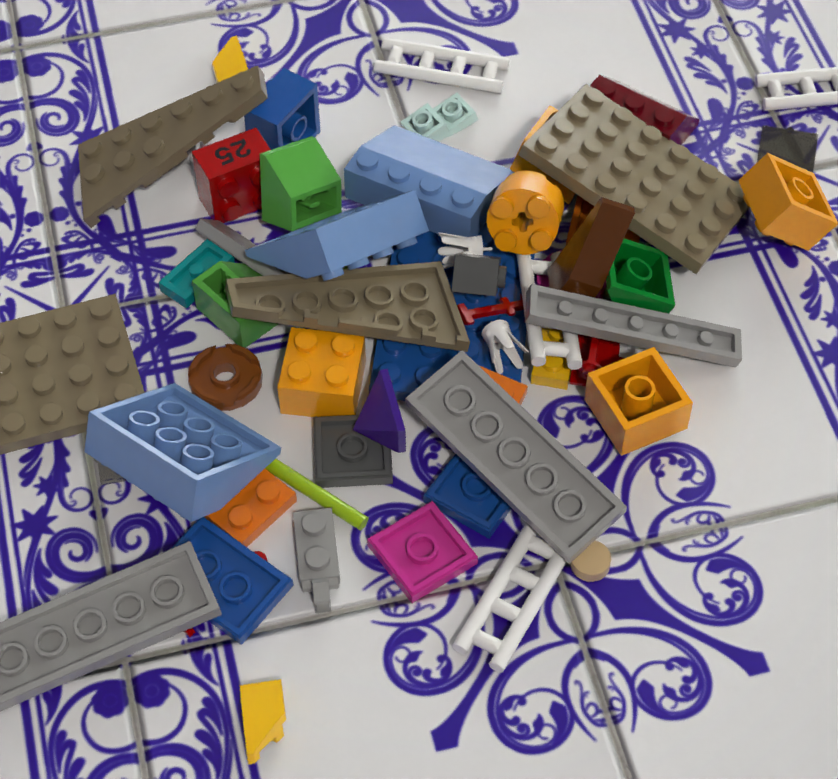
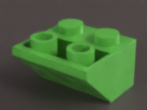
M310 136L260 153L262 221L292 232L342 212L341 178L315 137Z
M219 261L192 280L196 308L237 345L246 348L278 325V323L232 317L225 291L226 279L262 275L246 264Z

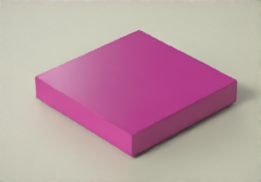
M433 501L367 539L369 549L411 603L416 602L478 564V556Z

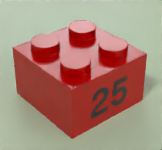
M257 128L192 151L199 199L212 220H219L225 223L262 209L260 153L271 149Z

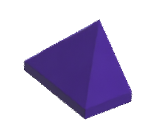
M383 369L379 371L353 430L397 453L406 452V430L388 369Z

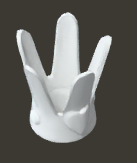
M438 232L444 244L453 245L438 249L439 255L446 256L442 259L444 269L454 266L457 253L483 255V251L492 250V247H483L481 235L463 237Z
M491 321L482 330V337L488 344L491 361L495 365L496 372L499 374L503 373L500 349H503L517 369H522L523 362L513 342L525 353L528 354L529 351L512 335L507 321Z

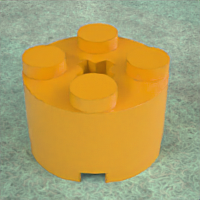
M518 171L506 177L493 195L486 218L488 231L494 240L495 246L501 251L520 255L535 254L549 249L558 233L564 212L562 192L556 184L554 186L548 181L545 175L536 171Z

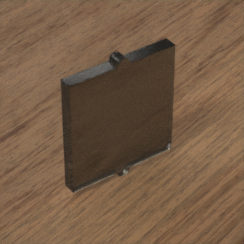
M763 125L757 162L765 154L769 153L813 173L818 134L796 131L792 127L784 129Z

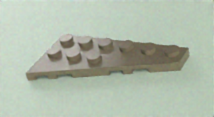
M257 65L78 144L83 221L92 228L101 221L98 217L112 206L115 209L121 207L126 203L124 197L137 187H148L189 157L187 151L197 143L202 141L205 145L215 138L213 132L227 121L235 123L268 99L264 73Z
M441 261L365 267L352 270L343 269L345 274L323 281L321 275L305 279L295 274L226 279L225 291L232 317L468 352L470 340Z

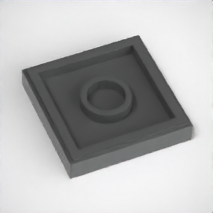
M359 415L313 417L315 484L320 487L393 484L391 449L353 430Z

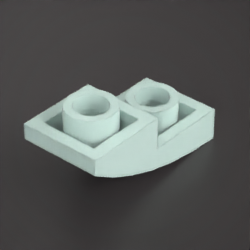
M456 92L435 108H432L428 103L402 120L401 125L406 130L435 141H440L470 126L478 118L476 112Z

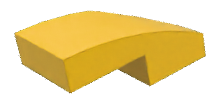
M237 36L229 39L212 62L217 83L248 70Z
M281 679L239 685L248 764H255L260 759L259 752L271 741L277 743L284 737L282 724L286 721Z

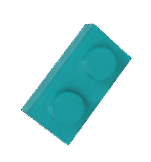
M207 239L159 281L160 291L187 309L195 301L192 280L219 261L235 263L234 256Z

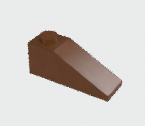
M601 197L547 270L549 288L595 298L604 285L635 214L634 207Z

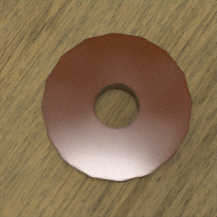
M225 344L226 347L216 348V345L208 347L195 356L189 366L188 383L192 394L220 411H231L243 407L252 401L262 387L263 374L257 356L248 348L236 344ZM223 372H231L235 375L228 381L216 379L217 375Z

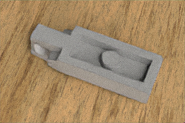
M332 508L293 512L300 588L303 589V592L313 591L315 613L331 612L329 590L339 589L340 584Z

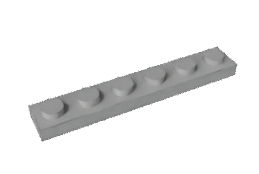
M531 284L526 292L525 323L646 349L655 347L660 352L735 368L742 361L741 329Z

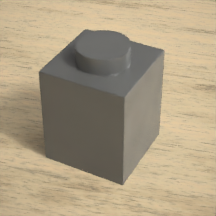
M457 253L454 262L452 292L496 296L498 288H505L507 266H500L501 257Z

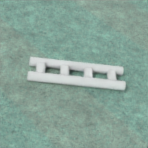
M384 37L381 50L390 51L387 61L375 60L373 71L374 73L501 94L504 81L495 79L497 69L509 70L510 58ZM402 54L420 56L419 65L401 64ZM434 59L453 62L450 72L431 69ZM465 65L485 67L482 77L463 74Z
M838 67L756 74L754 78L755 87H768L771 96L762 99L763 111L838 104ZM832 81L835 91L817 93L813 82ZM800 84L803 94L785 96L781 85Z
M554 252L551 255V261L531 259V254H516L524 315L526 312V292L531 284H535L534 274L548 275L547 270L561 252ZM526 323L530 358L533 366H543L546 363V356L566 358L569 369L577 370L582 367L578 334L562 331L564 342L543 341L542 328L547 327Z
M527 522L452 645L456 652L463 655L467 654L472 644L493 654L494 656L489 666L499 673H502L566 563L545 540L536 537L538 533ZM528 550L549 560L540 577L518 567ZM509 581L531 591L522 608L500 598ZM491 612L513 622L503 640L481 630Z

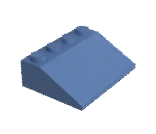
M394 125L361 145L344 168L345 198L366 205L415 190L429 231L436 234L441 232L472 237L477 236L487 222V212L497 187L506 177L515 172L509 168Z
M412 190L343 211L246 249L245 252L247 257L305 279L321 275L323 281L345 274L342 267L347 266L348 270H352L369 264L368 256L372 255L373 260L394 253L392 248L394 245H396L398 250L418 243L416 236L429 231L416 191Z
M176 383L89 411L84 452L99 461L103 466L108 467L125 478L129 483L134 484L151 495L155 500L160 501L178 513L182 518L193 522L221 510L280 455L281 447Z

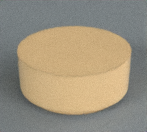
M594 541L570 563L571 570L581 580L588 582L599 581L609 572L611 554L604 544Z

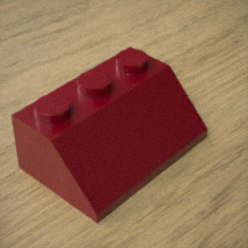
M599 75L590 85L592 88L600 90L604 96L619 106L630 110L633 115L644 121L647 126L656 127L663 137L669 141L673 140L679 145L685 142L699 124L700 119L615 79Z

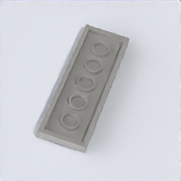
M463 350L405 398L406 405L568 564L626 513L627 506Z
M191 541L0 622V712L222 615Z

